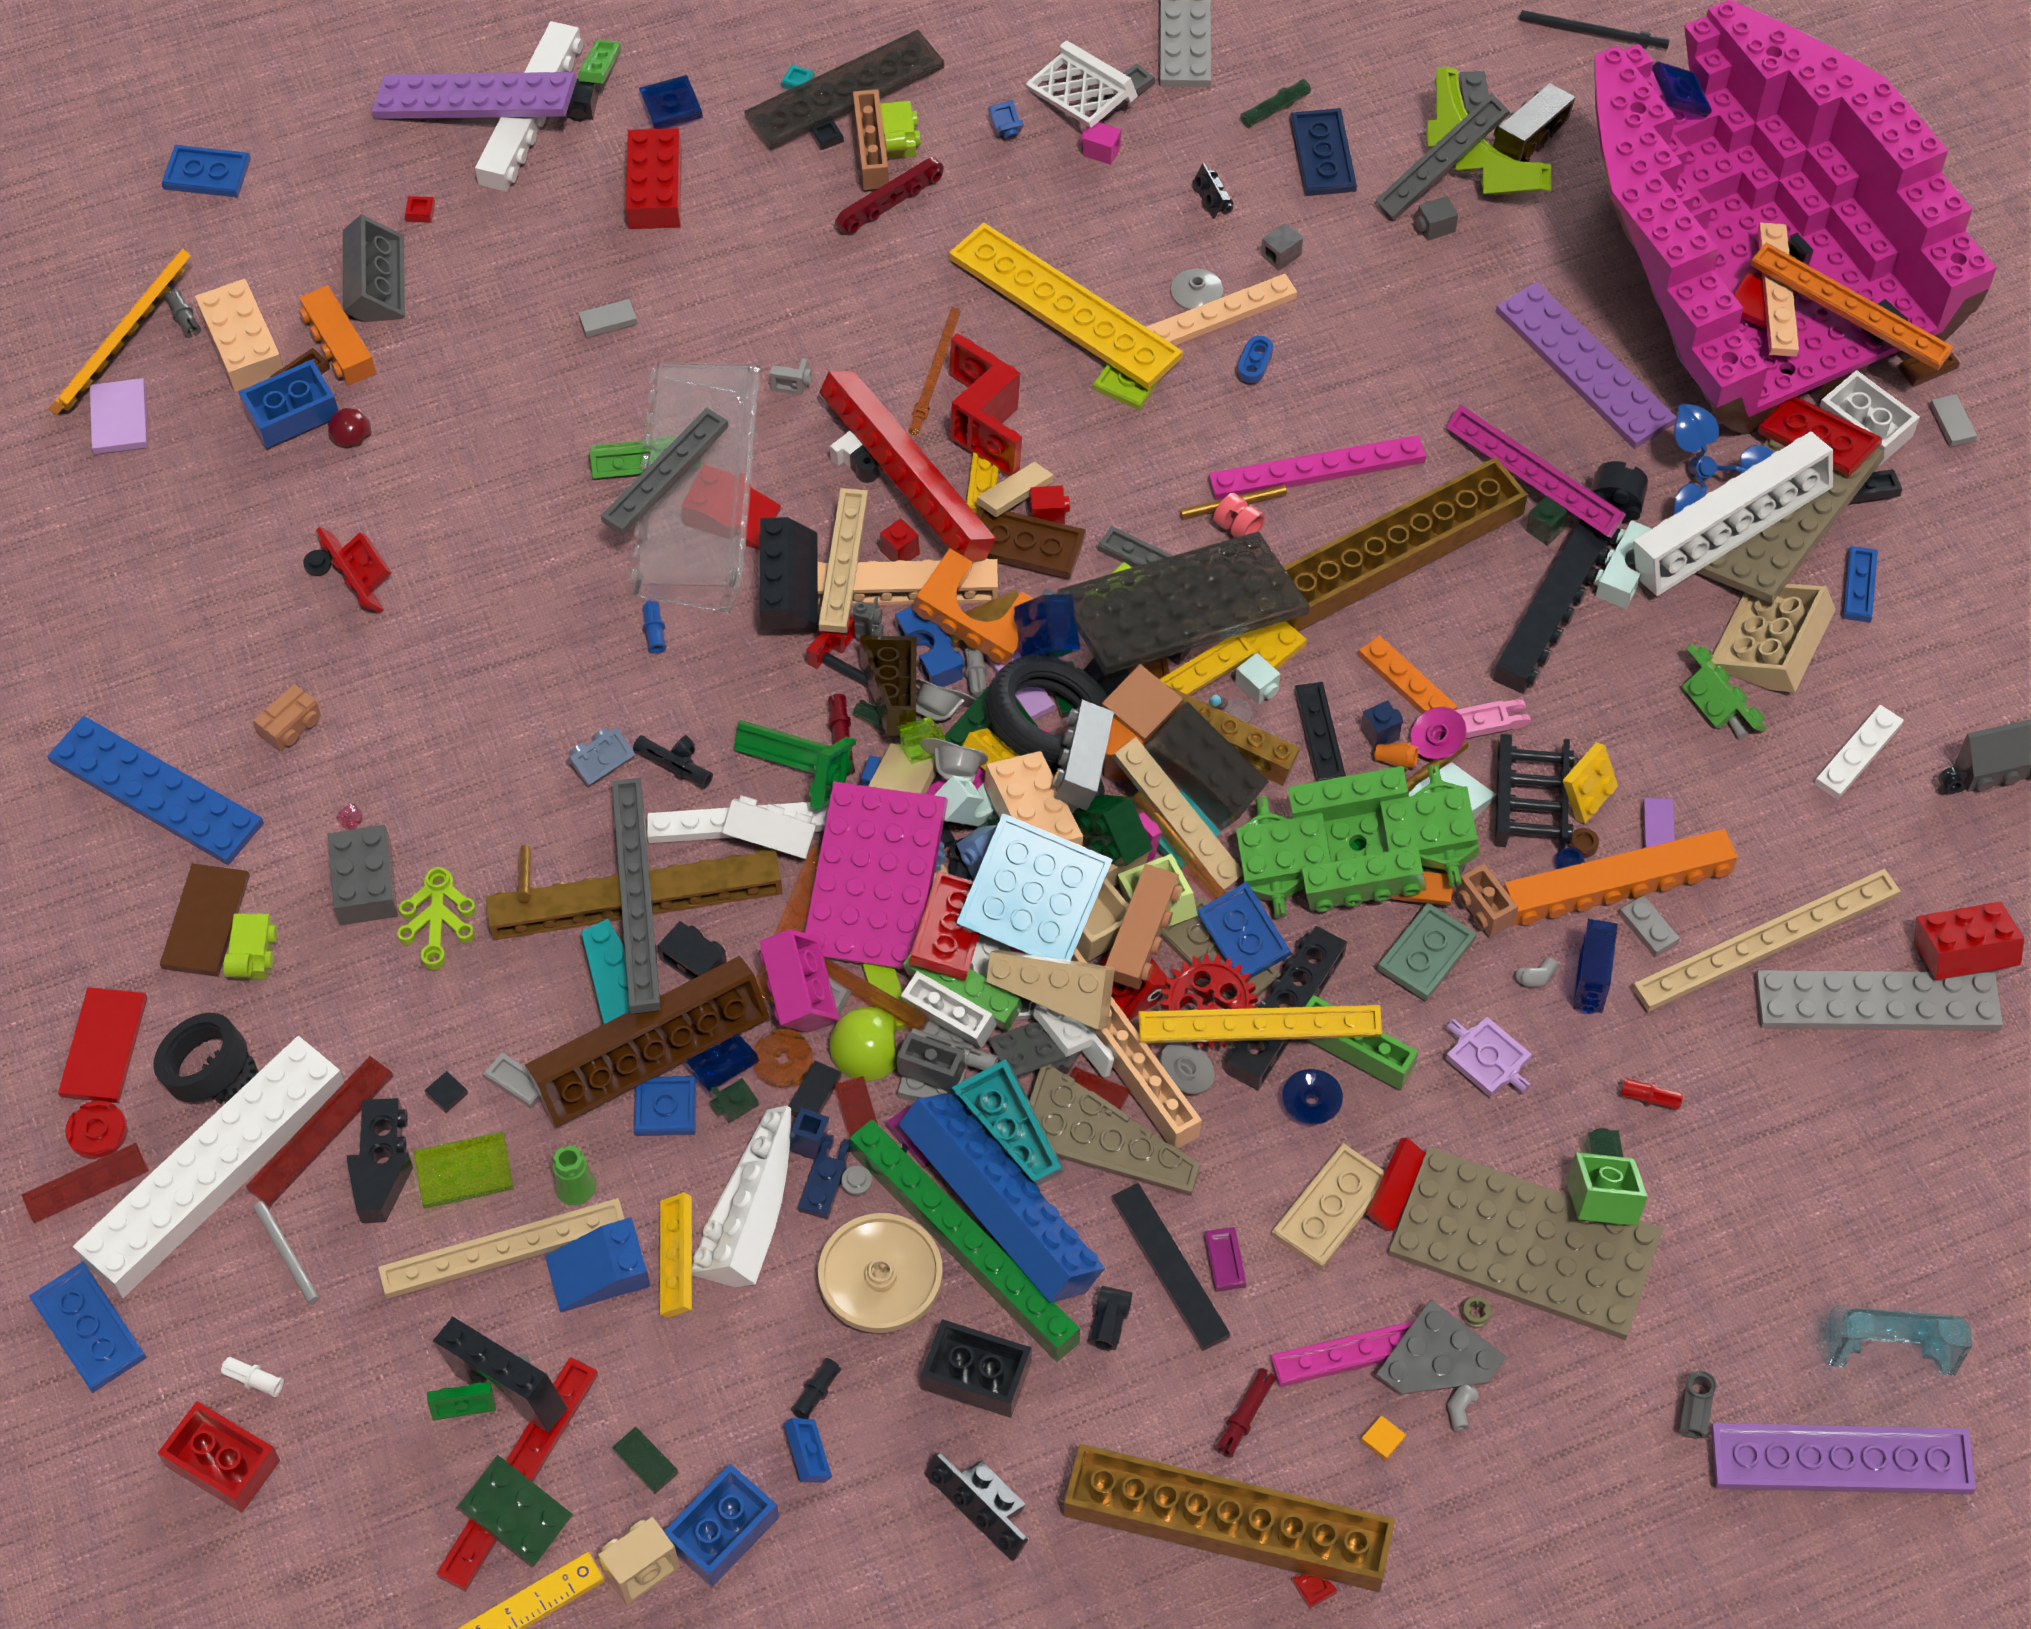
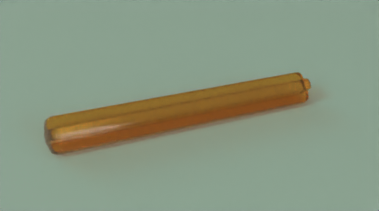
M824 957L830 978L907 1025L921 1031L925 1029L929 1022L926 1015Z

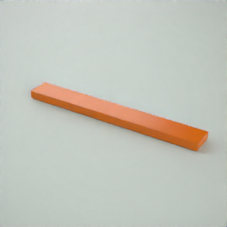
M1767 242L1751 260L1750 265L1937 371L1952 353L1954 347Z

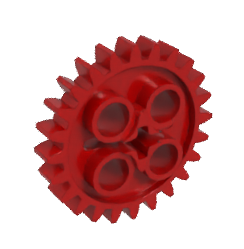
M1206 953L1203 962H1199L1197 957L1193 956V965L1190 966L1185 961H1182L1183 971L1180 972L1177 969H1172L1175 980L1165 979V983L1170 989L1161 990V994L1166 1000L1160 1001L1162 1009H1167L1166 1011L1181 1010L1184 1005L1189 1003L1197 1006L1195 1010L1257 1008L1251 1004L1258 1002L1257 995L1251 994L1256 990L1255 983H1248L1251 979L1250 974L1245 973L1241 975L1243 970L1241 964L1232 968V958H1228L1225 963H1221L1220 954H1217L1214 961H1210ZM1200 978L1210 980L1206 987L1195 985V982ZM1186 990H1191V991H1193L1194 994H1190V993H1187V994H1186L1185 991H1186ZM1228 990L1237 993L1236 997L1232 1000H1226L1221 996ZM1211 998H1214L1215 1003L1209 1002L1208 1005H1204V1000L1209 1001ZM1218 1041L1208 1042L1211 1050H1214L1215 1042ZM1219 1041L1221 1046L1225 1048L1226 1041ZM1197 1042L1198 1049L1201 1050L1204 1042Z

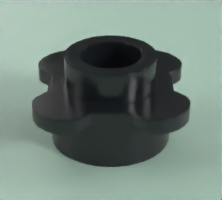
M1956 767L1943 770L1938 777L1941 784L1938 792L1941 795H1945L1948 792L1954 794L1964 791L1966 788L1965 779L1968 777L1967 771L1959 770Z

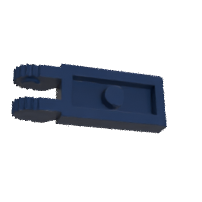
M826 1134L820 1154L815 1159L798 1206L799 1212L827 1220L841 1185L842 1175L847 1168L846 1161L850 1153V1141L844 1139L840 1146L838 1159L828 1157L834 1144V1135Z

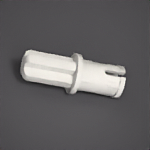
M228 1357L222 1364L221 1373L244 1383L247 1389L253 1387L270 1394L272 1397H277L283 1387V1378H278L260 1370L259 1365L251 1366L232 1357Z

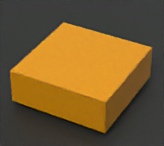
M1381 1415L1362 1437L1361 1443L1384 1461H1387L1406 1439V1434Z

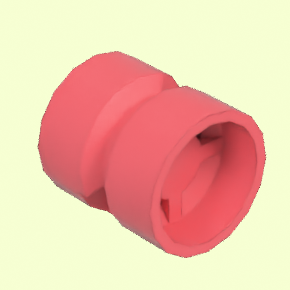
M1230 493L1218 505L1213 521L1226 531L1231 530V534L1245 544L1250 542L1261 530L1265 521V515L1252 505L1248 506L1247 502L1237 494Z

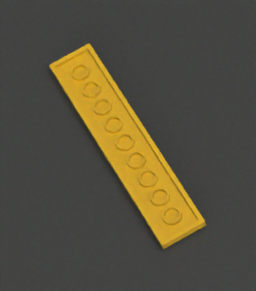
M984 222L949 252V260L1148 390L1183 358L1182 350Z

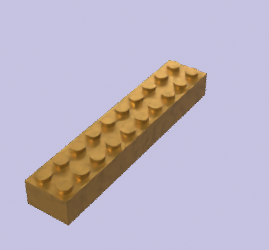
M1494 457L1267 574L1265 594L1285 620L1294 629L1300 631L1523 515L1528 494L1499 459Z
M1081 1443L1079 1444L1064 1502L1065 1517L1377 1592L1381 1590L1396 1519Z

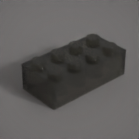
M1188 701L1180 706L1144 745L1145 749L1165 774L1222 830L1241 817L1269 782Z

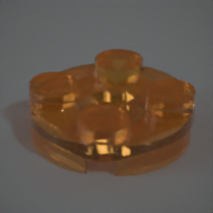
M777 1029L771 1031L772 1034L764 1039L763 1037L759 1039L754 1047L752 1056L758 1079L773 1087L800 1086L813 1064L812 1049L805 1041L804 1036L794 1030ZM782 1053H787V1057L790 1060L785 1063H779L778 1060H775V1057H781Z

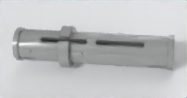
M913 1028L911 1033L965 1051V1068L970 1066L984 1071L998 1063L999 1056L975 1049L974 1045L959 1044Z

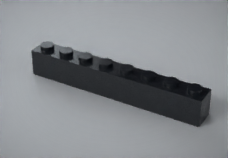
M1580 520L1499 659L1493 681L1522 694L1525 693L1529 685H1535L1540 674L1538 670L1540 665L1545 666L1552 653V650H1550L1552 644L1557 645L1564 631L1561 628L1564 623L1569 625L1575 613L1573 607L1576 603H1582L1587 592L1585 586L1587 583L1592 584L1598 573L1596 567L1599 563L1604 564L1610 551L1608 546L1610 543H1616L1621 529L1617 528L1612 538H1610L1584 520Z

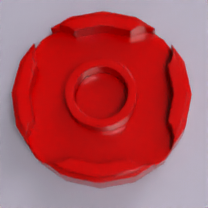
M101 1100L87 1102L80 1106L81 1109L76 1113L73 1112L70 1115L65 1127L66 1139L72 1150L83 1158L99 1159L107 1157L116 1152L125 1141L128 1132L127 1120L121 1110L111 1102Z

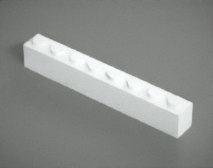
M550 21L524 73L571 72L574 59L577 54L581 53L583 48V40L580 39L579 28ZM501 117L475 167L478 185L507 192L511 183L516 181L518 169L521 164L525 163L527 152L530 146L535 144L537 132L540 127L544 126L546 117Z

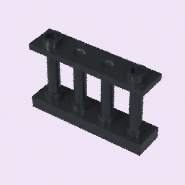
M1512 734L1500 735L1497 753L1495 847H1506L1508 837H1513L1514 834L1559 837L1558 852H1564L1567 841H1572L1573 824H1568L1569 798L1563 783V779L1569 773V767L1573 768L1575 753L1574 750H1569L1570 739L1563 740L1561 752L1517 749V746H1512ZM1516 760L1560 764V777L1516 773V770H1511V763H1516ZM1515 785L1560 788L1559 801L1516 798V795H1511V787L1515 788ZM1515 809L1559 813V826L1516 823L1515 819H1510V812H1514Z

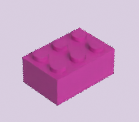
M788 929L759 941L762 950L760 957L767 970L769 978L767 985L773 994L776 1006L774 1013L780 1025L812 1032L837 1022L839 1015L819 937Z

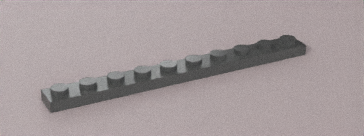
M640 777L612 781L631 1014L661 1010L643 791Z

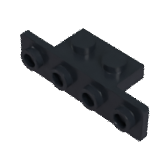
M942 1453L935 1454L925 1472L926 1477L1011 1561L1016 1560L1028 1539L1010 1519L1020 1514L1026 1504L982 1460L961 1473Z

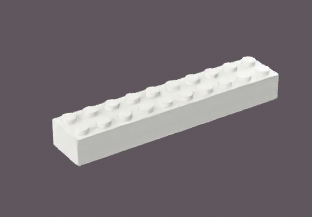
M297 1036L73 1246L81 1262H84L92 1272L119 1296L124 1298L346 1087L341 1071L300 1036Z

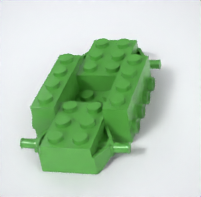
M1434 764L1436 775L1433 773L1432 765L1428 766L1430 783L1410 797L1403 766L1290 786L1288 791L1293 818L1272 814L1269 812L1268 798L1262 796V807L1261 799L1257 797L1255 799L1258 811L1257 816L1242 827L1236 828L1244 880L1248 882L1259 900H1267L1273 903L1275 918H1281L1279 907L1281 908L1282 917L1287 916L1286 898L1304 888L1310 910L1326 912L1333 909L1334 906L1340 905L1353 907L1360 905L1362 901L1373 899L1375 901H1386L1395 895H1417L1421 891L1426 890L1422 866L1445 869L1448 873L1449 886L1455 887L1453 876H1455L1456 884L1459 886L1462 884L1459 873L1460 866L1480 855L1468 787L1443 781L1441 779L1440 766ZM1356 839H1363L1366 842L1365 848L1360 851L1353 850L1350 845Z

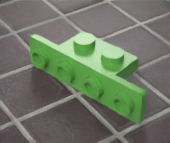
M1690 643L1686 648L1702 668L1682 687L1713 725L1720 729L1734 715L1740 712L1754 729L1762 732L1768 729L1763 723L1765 719L1763 714L1754 706L1751 708L1745 701L1748 698L1747 695L1738 686H1732L1728 681L1731 677L1727 671L1721 666L1717 667L1711 659L1714 658L1712 653L1703 645L1698 647Z

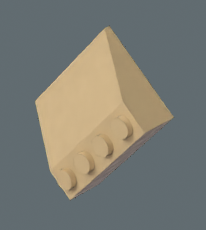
M1787 584L1773 603L1744 592L1713 654L1712 662L1717 667L1721 666L1728 674L1768 690L1796 692L1836 610L1827 586Z

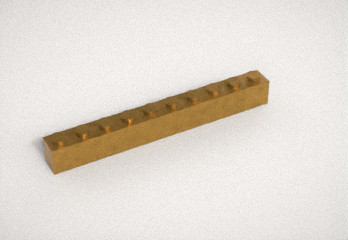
M759 850L753 854L746 855L734 854L715 860L702 859L696 863L672 864L659 869L649 868L653 915L783 894L776 850ZM619 873L597 879L585 878L572 883L559 882L552 886L541 888L530 887V899L527 902L519 900L518 891L509 893L498 892L494 895L486 896L489 927L493 941L594 925L606 919L610 922L623 920Z

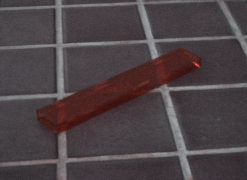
M369 1056L246 1185L247 1191L259 1200L264 1201L268 1207H271L361 1112L362 1100L373 1099L394 1077L392 1071Z

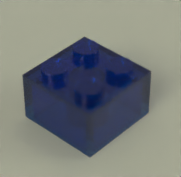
M1044 594L1014 607V621L1017 625L1018 649L1021 657L1044 655L1059 658L1080 650L1073 594Z

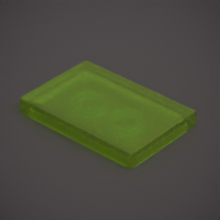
M504 1131L413 1151L424 1209L515 1190Z

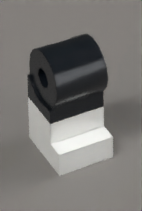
M851 431L830 445L831 461L837 466L844 462L856 472V477L861 482L870 483L878 478L879 464Z

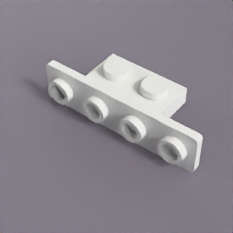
M1044 1006L1035 1007L1033 1016L1066 1057L1082 1051L1103 1078L1110 1076L1114 1062L1113 1054L1096 1036L1095 1030L1092 1027Z

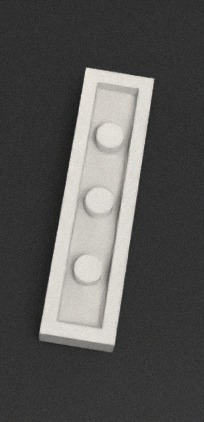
M1879 705L1816 778L1814 785L1839 800L1902 727L1904 720L1882 705Z

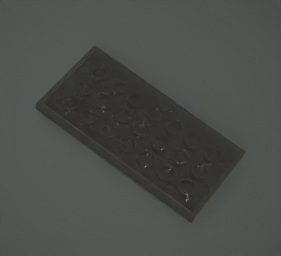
M1259 531L1057 590L1058 600L1105 675L1309 614L1310 608Z

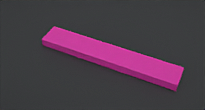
M1414 1321L1272 1354L1271 1362L1279 1387H1284L1384 1363Z

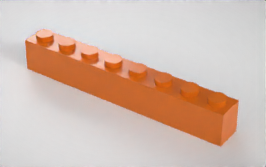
M1724 828L1504 883V889L1518 906L1513 926L1520 924L1531 925L1540 919L1548 917L1559 918L1568 912L1577 910L1583 912L1591 909L1593 906L1605 903L1612 905L1621 899L1629 897L1640 898L1643 895L1645 896L1650 892L1658 890L1669 891L1678 885L1686 883L1697 884L1706 878L1715 876L1722 878L1733 872L1738 857Z

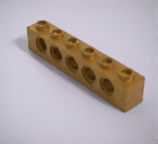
M1168 686L1183 698V704L1161 725V729L1280 785H1284L1295 764L1300 747Z

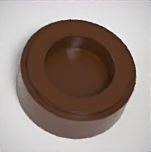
M1588 828L1575 830L1572 841H1569L1571 852L1580 858L1593 856L1599 846L1597 834Z

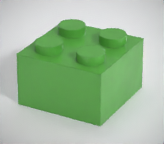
M1575 1152L1566 1183L1578 1220L1638 1226L1648 1196L1635 1159Z

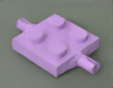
M1486 1017L1477 1026L1468 1030L1457 1022L1456 1019H1453L1448 1024L1447 1029L1457 1036L1459 1041L1447 1053L1446 1060L1490 1098L1502 1086L1512 1083L1523 1094L1526 1093V1090H1529L1532 1084L1519 1074V1071L1531 1060L1532 1054L1491 1019Z

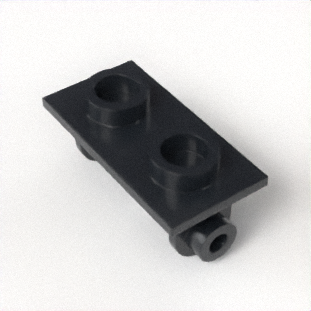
M1202 163L1193 180V184L1210 215L1215 219L1219 211L1231 212L1234 202L1229 197L1227 191H1222L1224 186L1218 177V173L1208 169L1206 164Z

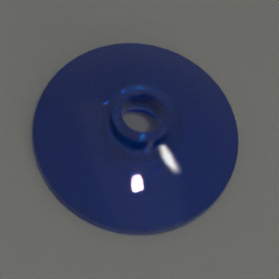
M1304 1069L1296 1072L1286 1081L1282 1100L1286 1111L1294 1119L1305 1124L1317 1125L1328 1122L1338 1114L1343 1102V1092L1338 1081L1329 1073L1319 1069ZM1312 1098L1315 1099L1317 1103L1310 1104L1307 1102V1100Z

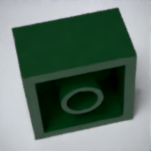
M1100 794L1092 800L1087 810L1081 808L1074 810L1077 818L1076 823L1089 845L1088 849L1113 859L1111 864L1127 866L1153 849L1131 797Z

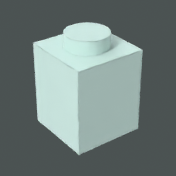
M1258 653L1236 668L1235 684L1258 705L1265 699L1273 698L1279 691L1280 673Z

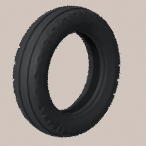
M1031 655L1015 659L998 671L989 686L987 713L991 725L1000 739L1018 755L1022 756L1041 751L1050 768L1061 769L1057 762L1062 749L1066 747L1062 744L1064 736L1045 732L1028 721L1016 704L1015 693L1027 687L1045 688L1062 695L1076 708H1078L1082 699L1102 707V703L1107 698V695L1091 676H1088L1085 671L1079 667L1076 668L1075 665L1067 661H1061L1059 658L1044 655Z

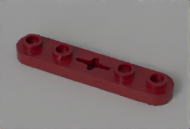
M935 157L924 160L841 211L835 220L836 227L844 234L856 232L861 226L877 219L892 207L912 195L918 194L930 184L938 182L943 175V164Z

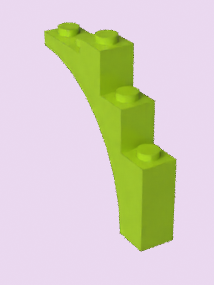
M1437 67V75L1434 80L1437 89V101L1435 103L1437 120H1428V128L1426 130L1428 147H1434L1468 115L1460 93L1458 69ZM1484 139L1455 164L1456 170L1483 171L1481 178L1483 194L1499 196L1552 191L1550 164L1514 160L1500 153Z

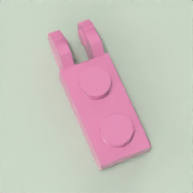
M1523 699L1506 702L1501 700L1456 710L1466 723V738L1510 730V728L1515 730L1526 727L1531 722L1530 716L1526 713L1508 716L1519 713L1526 708Z

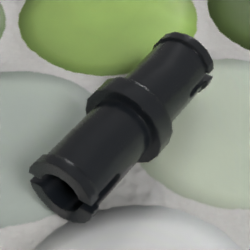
M829 1358L823 1360L822 1365L813 1378L806 1381L804 1384L805 1390L791 1407V1411H793L795 1416L801 1419L810 1418L819 1401L827 1397V1389L838 1373L841 1372V1367H839L838 1363Z

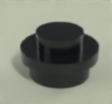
M314 550L304 557L303 565L305 570L311 575L323 576L331 567V558L323 550Z

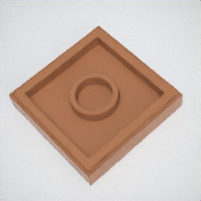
M1139 664L1104 700L1102 707L1114 711L1113 717L1142 741L1146 742L1183 704V698Z

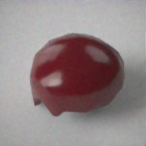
M344 408L339 410L330 418L328 423L329 437L337 446L341 447L360 446L365 436H371L372 433L371 423L357 409Z

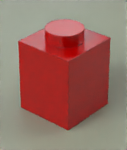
M1063 485L1030 487L1031 516L1065 524V513L1070 512L1069 496H1064Z
M902 518L880 532L881 552L891 562L897 560L911 561L920 554L919 535Z

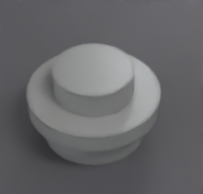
M852 1166L843 1173L842 1186L851 1195H863L871 1188V1173L865 1167Z

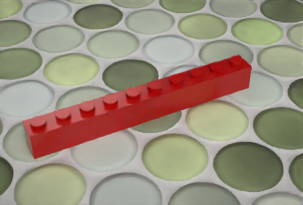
M828 371L819 393L949 548L971 561L986 560L996 537L855 371Z

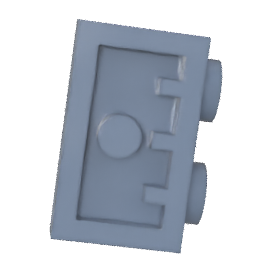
M617 726L610 731L607 727L603 728L592 736L595 741L587 746L582 742L569 751L571 756L566 762L569 766L573 765L587 787L636 755Z

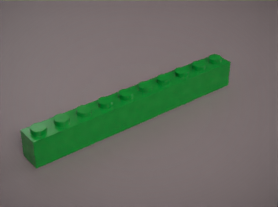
M870 1120L849 1138L851 1154L869 1170L872 1176L1056 1362L1060 1361L1080 1343V1328L1054 1302L1050 1303L1022 1269L873 1120Z

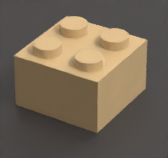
M653 1516L647 1521L640 1520L635 1523L627 1535L619 1540H611L602 1548V1552L598 1554L605 1577L626 1606L680 1569L675 1546Z

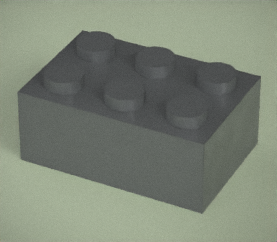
M386 825L327 833L333 904L339 924L346 925L398 917L392 848Z

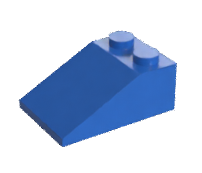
M632 1217L600 1226L545 1255L560 1313L651 1287Z

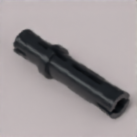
M640 735L634 742V752L640 753L657 764L675 772L678 778H686L704 789L711 783L713 773L694 764L691 758H683L643 735Z

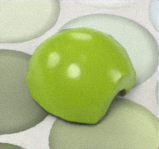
M864 1006L850 1010L837 1021L830 1034L829 1049L833 1063L843 1075L852 1080L870 1082L884 1078L897 1068L898 1054L895 1042L897 1021L895 1017L880 1008Z

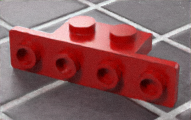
M322 527L317 528L316 532L321 538L319 540L320 545L334 557L332 563L336 568L344 572L346 584L359 595L357 598L358 602L366 610L371 608L381 613L384 608L372 591L392 572L367 535L359 532L349 543L342 547L333 533Z

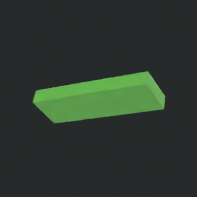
M596 40L578 73L579 81L604 84L621 52V43Z

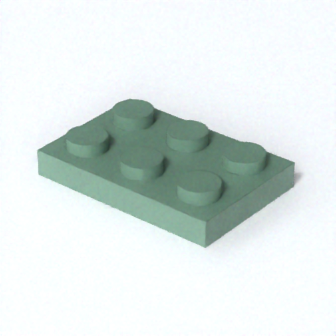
M1427 903L1378 964V971L1427 1001L1476 940L1477 933L1430 903Z

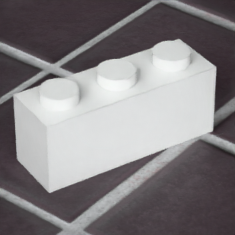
M740 795L739 800L735 798L732 800L722 831L723 834L806 859L808 857L817 824L812 822L813 817L798 812L793 817L784 814L785 808L768 804L767 808L756 805V799Z
M916 971L901 994L907 1007L982 1049L997 1025L992 1013Z

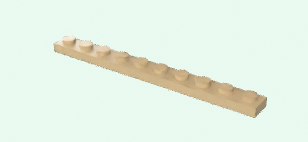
M1884 868L1635 982L1633 990L1647 1012H1650L1899 897L1901 891Z

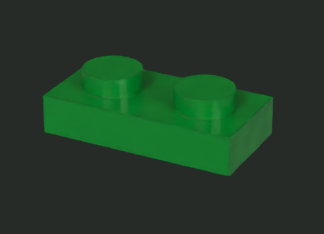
M491 1382L473 1383L468 1386L441 1388L436 1391L427 1392L428 1405L433 1421L496 1411Z

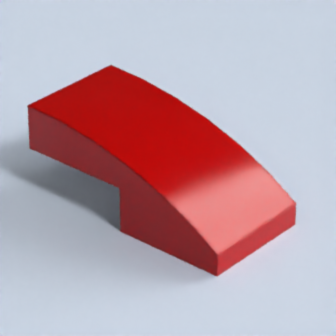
M850 616L847 633L824 631L806 649L809 666L818 670L823 663L821 659L826 652L830 653L833 649L842 654L855 637V621L853 617Z

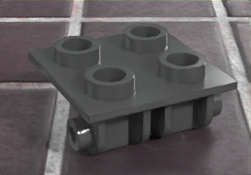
M1038 1021L988 1039L995 1051L993 1055L999 1056L998 1063L1006 1059L1011 1064L1016 1076L1066 1058L1065 1054Z

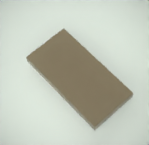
M1200 897L1195 901L1196 909L1198 910L1207 905L1208 902L1203 897ZM1199 916L1169 926L1168 929L1164 928L1161 932L1160 937L1189 966L1193 965V956H1196L1199 961L1205 952L1214 957L1220 954L1221 961L1226 962ZM1272 966L1254 976L1248 982L1255 983L1256 990L1251 994L1259 997L1272 986L1276 978L1281 979V974ZM1226 991L1221 997L1226 1000H1232L1236 996Z

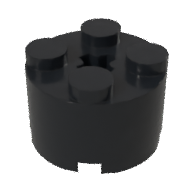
M1611 461L1603 463L1598 467L1593 476L1590 490L1624 512L1626 516L1622 521H1635L1640 518L1649 481L1647 475L1640 468L1635 466L1633 470L1627 468L1625 462Z

